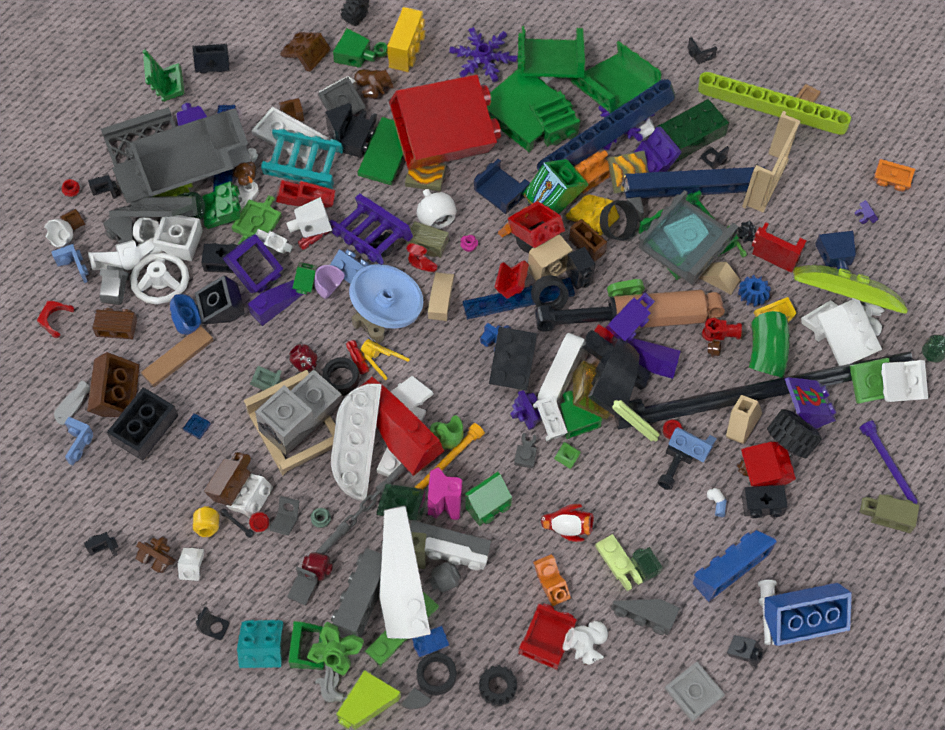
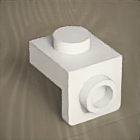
M183 548L178 561L179 579L194 581L200 579V566L204 557V549Z

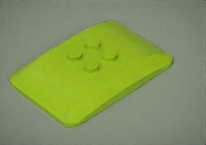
M805 265L794 268L793 275L796 281L907 314L908 309L902 298L884 284L869 279V276L863 274L855 275L847 269H836L822 265Z

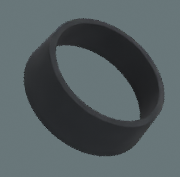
M619 200L609 203L603 208L600 214V227L606 237L625 241L635 233L638 222L637 214L629 202ZM613 205L620 206L626 215V228L618 237L611 233L608 226V214Z

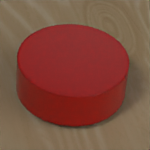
M677 420L666 421L662 429L663 435L667 439H671L676 427L683 429L681 423Z

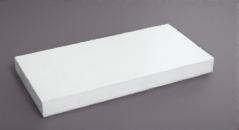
M273 106L252 130L253 135L274 147L277 140L273 137V129H285L290 133L300 132L306 136H319L324 140L330 141V138ZM284 142L281 151L291 156L294 144ZM301 145L297 160L307 164L311 147ZM318 149L316 158L323 151L322 149Z

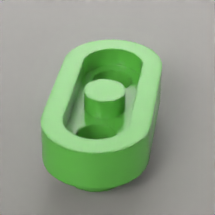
M633 279L613 283L607 287L609 297L642 294L645 287L641 279Z

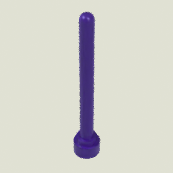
M871 420L861 425L859 429L862 434L870 437L907 500L917 504L918 500L876 434L877 426L874 421Z

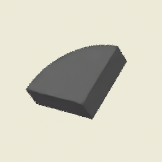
M414 687L401 705L406 709H419L426 707L431 702V699Z

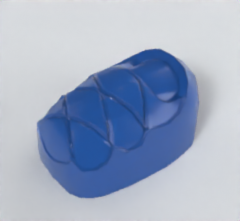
M176 294L170 300L171 318L177 331L184 335L195 332L202 322L199 309L190 296Z

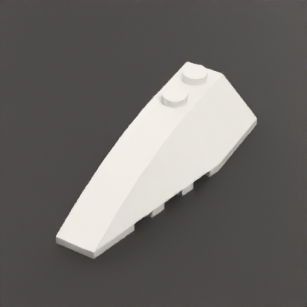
M403 506L384 510L380 601L387 637L410 639L429 635L430 629L406 507Z

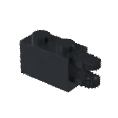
M362 110L359 117L353 115L341 141L343 153L359 158L363 157L364 152L366 153L370 145L369 141L373 138L376 131L374 128L377 120L376 113H372L370 119H366L367 111Z

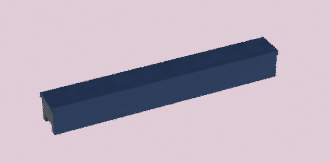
M755 167L625 174L622 186L626 199L637 197H674L681 195L684 190L688 192L687 195L690 193L694 194L699 190L701 195L747 193Z

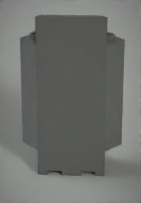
M230 109L126 143L127 148L124 149L128 159H132V161L113 167L112 170L126 202L130 203L233 169V167L238 166L240 163L250 162L251 158L246 147L248 142L236 109Z

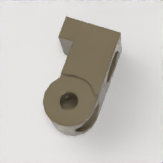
M359 312L352 316V325L356 329L362 327L369 335V339L375 343H381L384 340V327L371 323L360 315Z

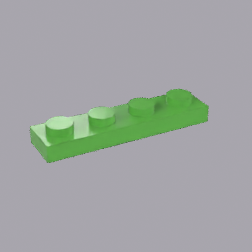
M423 592L427 618H429L439 608V605ZM385 630L365 652L381 667L408 638H388Z

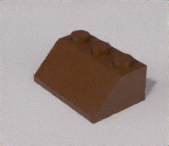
M109 352L95 358L87 412L101 417H119L136 396L140 364Z

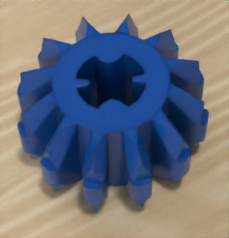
M753 275L751 278L746 277L740 283L738 295L741 296V301H747V306L750 303H753L754 307L758 304L762 306L769 299L771 287L767 286L768 281H762V276L757 279Z

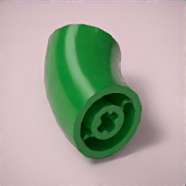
M765 312L755 317L751 322L753 340L748 368L784 378L789 355L788 320L786 315L781 312Z

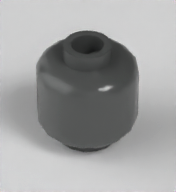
M445 562L431 570L432 577L429 578V581L434 590L438 588L440 592L445 593L459 585L461 576L455 564L451 565Z

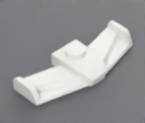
M154 237L137 246L134 240L115 245L117 252H88L92 270L107 269V265L129 271L146 256L163 251L153 245Z

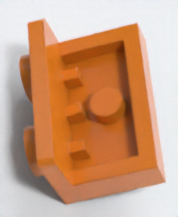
M880 159L873 181H877V185L884 187L891 185L894 186L895 190L905 192V190H909L911 187L915 169Z

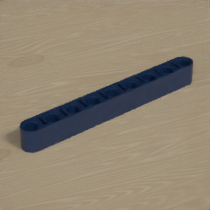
M668 79L660 80L540 160L537 164L538 171L545 162L567 159L574 167L662 109L676 97L671 81Z

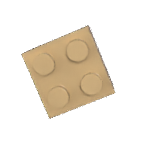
M560 234L542 245L532 248L529 252L528 272L535 281L547 275H561L566 272L568 254L573 252L572 248Z

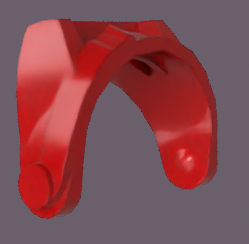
M413 243L408 244L406 249L409 252L408 261L411 266L428 272H435L438 269L436 263L424 256L427 253L425 247Z
M47 301L36 321L52 337L59 338L60 333L49 326L47 318L51 313L58 310L74 312L75 309L72 305Z

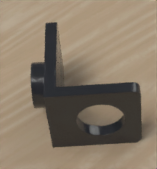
M692 37L689 38L687 46L689 55L695 59L697 64L715 59L718 49L715 46L701 51ZM712 52L709 57L704 58L708 53Z
M726 146L719 153L711 147L700 156V159L712 169H716L727 161L729 147ZM714 154V161H709L707 155Z
M205 606L196 619V627L200 633L220 641L223 639L230 624L229 621L212 615L208 607ZM215 622L222 624V630L219 633H212L210 630L211 625Z

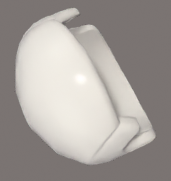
M148 217L139 218L133 226V237L136 242L141 244L154 237L159 227V222Z
M62 219L49 220L44 226L47 229L46 238L51 241L52 245L57 248L69 245L73 238V230L68 222Z

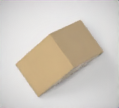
M727 262L712 263L699 277L730 295L740 282V279Z

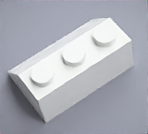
M849 300L816 315L839 366L853 363L882 350L859 300Z

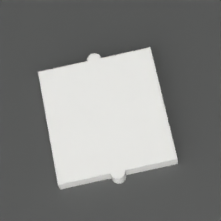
M413 376L402 384L399 383L391 391L410 411L419 405H423V402L433 395L430 389Z

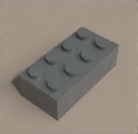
M368 548L365 549L364 554L360 553L356 563L358 567L355 572L351 573L348 580L350 585L347 591L344 590L341 594L339 601L341 605L338 610H334L331 617L332 624L338 627L341 638L352 634L360 638L362 637L380 596L382 554Z

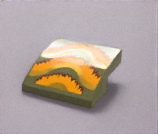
M644 151L607 158L614 194L624 192L622 182L625 174L649 173Z
M438 163L408 170L405 187L441 191L447 164Z

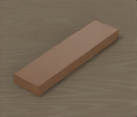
M202 326L198 327L195 332L189 334L141 372L142 376L153 387L157 386L214 341L213 337Z

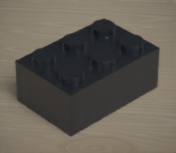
M499 327L489 384L528 391L538 333Z
M143 387L110 427L107 434L112 443L143 461L179 415L173 404Z

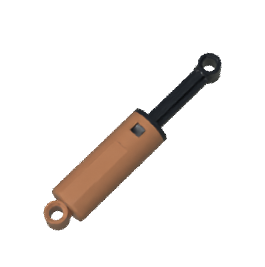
M703 290L649 293L648 295L655 302L648 309L651 314L647 318L650 320L642 328L701 324L706 322L707 317L719 318L725 312L721 295L716 292L705 295ZM643 294L610 296L607 307L554 311L551 306L542 305L537 307L534 312L536 326L539 331L547 332L553 330L555 325L600 321H609L610 323L632 298L638 300ZM641 300L640 303L644 307H646L647 304L643 300Z

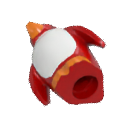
M569 504L558 511L542 516L541 525L544 529L553 530L569 541L581 542L584 541V538L578 535H590L592 533L594 515L589 512L576 510L582 507L581 504Z

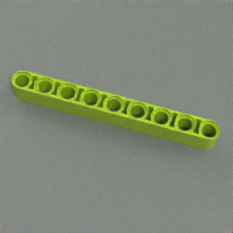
M704 72L699 77L698 90L703 95L780 117L782 112L785 111L787 116L800 120V124L838 135H843L848 131L851 116L847 112L710 72Z

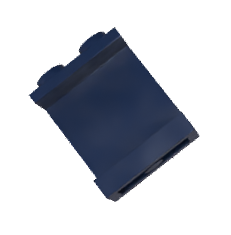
M499 158L495 162H491L483 173H479L474 178V190L504 214H507L525 197L523 193L530 184L526 179L519 183L503 171Z

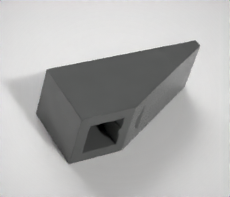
M662 599L614 601L611 610L617 616L631 618L635 624L642 627L646 625L659 635H669L680 609Z

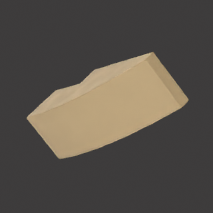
M435 273L428 308V319L447 321L454 274Z

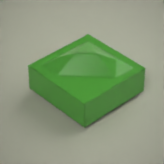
M563 442L554 459L571 469L581 452Z

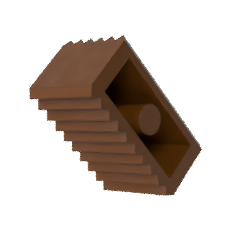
M580 219L570 227L569 241L574 243L576 248L581 249L585 247L594 262L606 253L608 242L583 219Z
M111 308L97 309L92 329L96 337L133 340L137 317L135 312L129 309H122V311H114Z

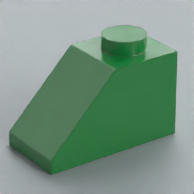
M303 262L298 263L293 289H296L297 293L307 294V292L312 291L317 265Z

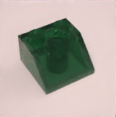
M385 484L376 515L384 516V510L405 506L408 520L421 521L425 509V489Z

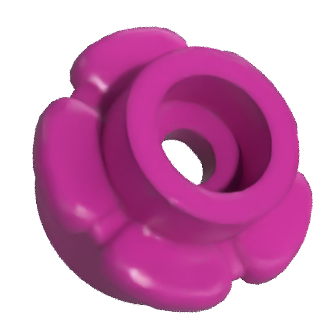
M473 235L463 236L460 246L463 250L471 252L478 246V240Z

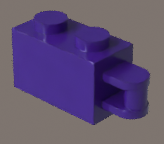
M646 292L638 300L632 298L606 328L617 339L629 342L637 334L635 330L639 326L642 328L650 320L647 318L651 314L648 309L655 301ZM641 300H643L647 304L646 307H644L640 303Z

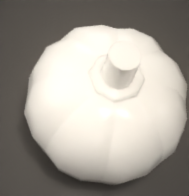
M425 189L423 191L425 198L418 204L416 212L420 223L438 229L451 224L457 212L454 200L450 195L443 192L431 194L429 189ZM444 219H447V221H445L443 224H435L439 221L442 222Z

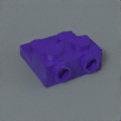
M656 127L647 140H643L634 151L645 152L649 173L667 172L682 153L662 127Z

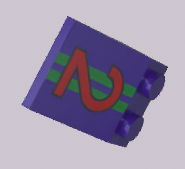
M785 378L796 412L804 421L811 424L815 429L836 421L834 417L836 410L833 403L828 401L827 397L830 394L825 385L822 386L815 380Z

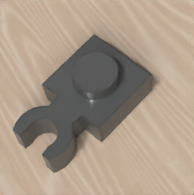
M523 433L521 437L523 446L517 445L514 465L533 469L537 448H533L536 443V435H533L531 441H527L525 439L526 433Z

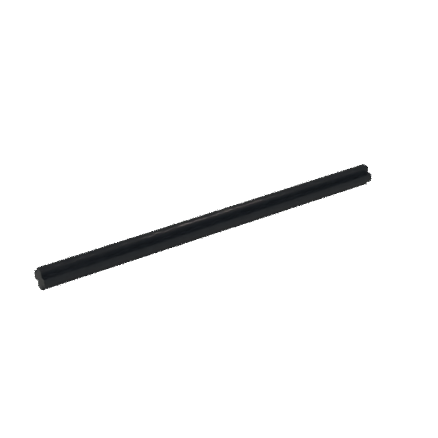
M908 351L788 377L815 380L822 386H830L852 381L850 365L882 358H889V363L914 361V359L912 358V353ZM788 377L645 406V416H641V418L647 423H653L734 406L741 395L756 401L790 394L785 378ZM614 416L618 430L634 427L626 420L618 421V418Z

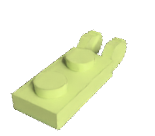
M613 534L596 543L595 547L617 580H620L627 591L632 589V586L625 576L626 574L630 573L638 585L642 583L641 576Z

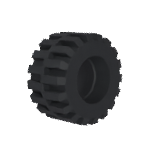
M781 409L767 427L769 434L776 442L792 454L805 459L809 457L822 440L819 432L811 424L804 421L799 415L786 409Z

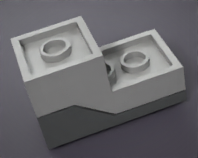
M313 370L291 391L284 385L255 411L258 429L287 456L340 407L342 394Z

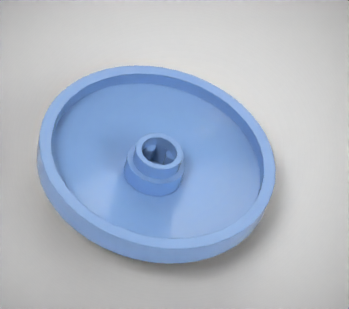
M383 264L366 266L354 275L349 287L350 299L355 309L365 319L381 327H406L418 318L423 308V295L417 283L408 274L392 266Z

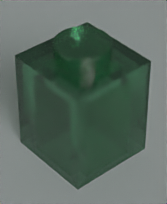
M650 547L645 550L640 548L632 554L631 562L641 576L643 583L661 573L663 567Z

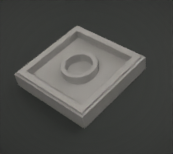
M698 662L694 663L664 688L692 722L725 696Z

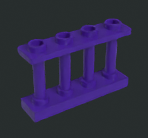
M359 193L355 197L357 208L340 224L332 219L329 221L332 228L331 232L336 237H341L347 245L354 246L360 254L364 253L373 263L377 262L382 265L384 261L381 254L398 238H403L409 242L413 235L409 225ZM366 213L369 215L352 232L345 229L361 214ZM378 221L381 223L364 240L357 237L373 222ZM390 229L393 231L376 249L370 246L385 230Z

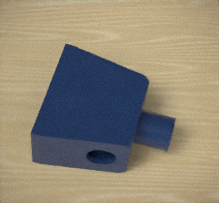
M844 231L818 235L815 245L825 266L849 270L848 266L852 265L856 256L854 232Z

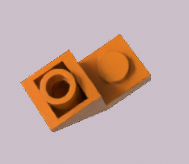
M550 554L534 561L533 564L538 579L551 605L555 606L571 599L566 581L559 574L554 556Z

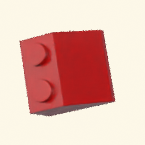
M771 441L741 449L751 486H785L796 480L788 450L778 442Z

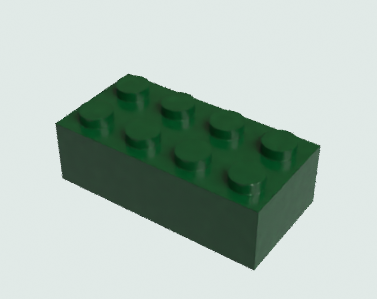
M707 99L656 127H662L682 153L674 162L676 163L724 137L727 134L729 122L715 105Z

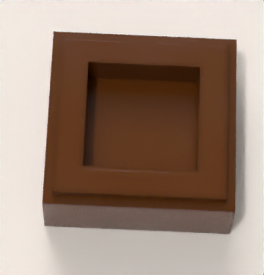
M77 209L60 216V219L71 225L72 230L85 225Z

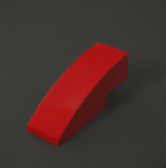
M281 180L276 202L292 206H303L321 197L325 208L332 207L335 190L303 181L295 184Z

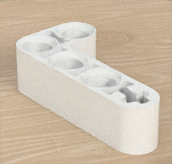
M571 333L566 334L539 391L538 400L554 396L557 405L560 404L563 398L562 395L565 393L580 359L585 360L589 352L581 347L585 340L584 338Z

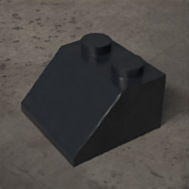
M225 275L195 292L201 322L204 325L232 322L245 314L238 283Z

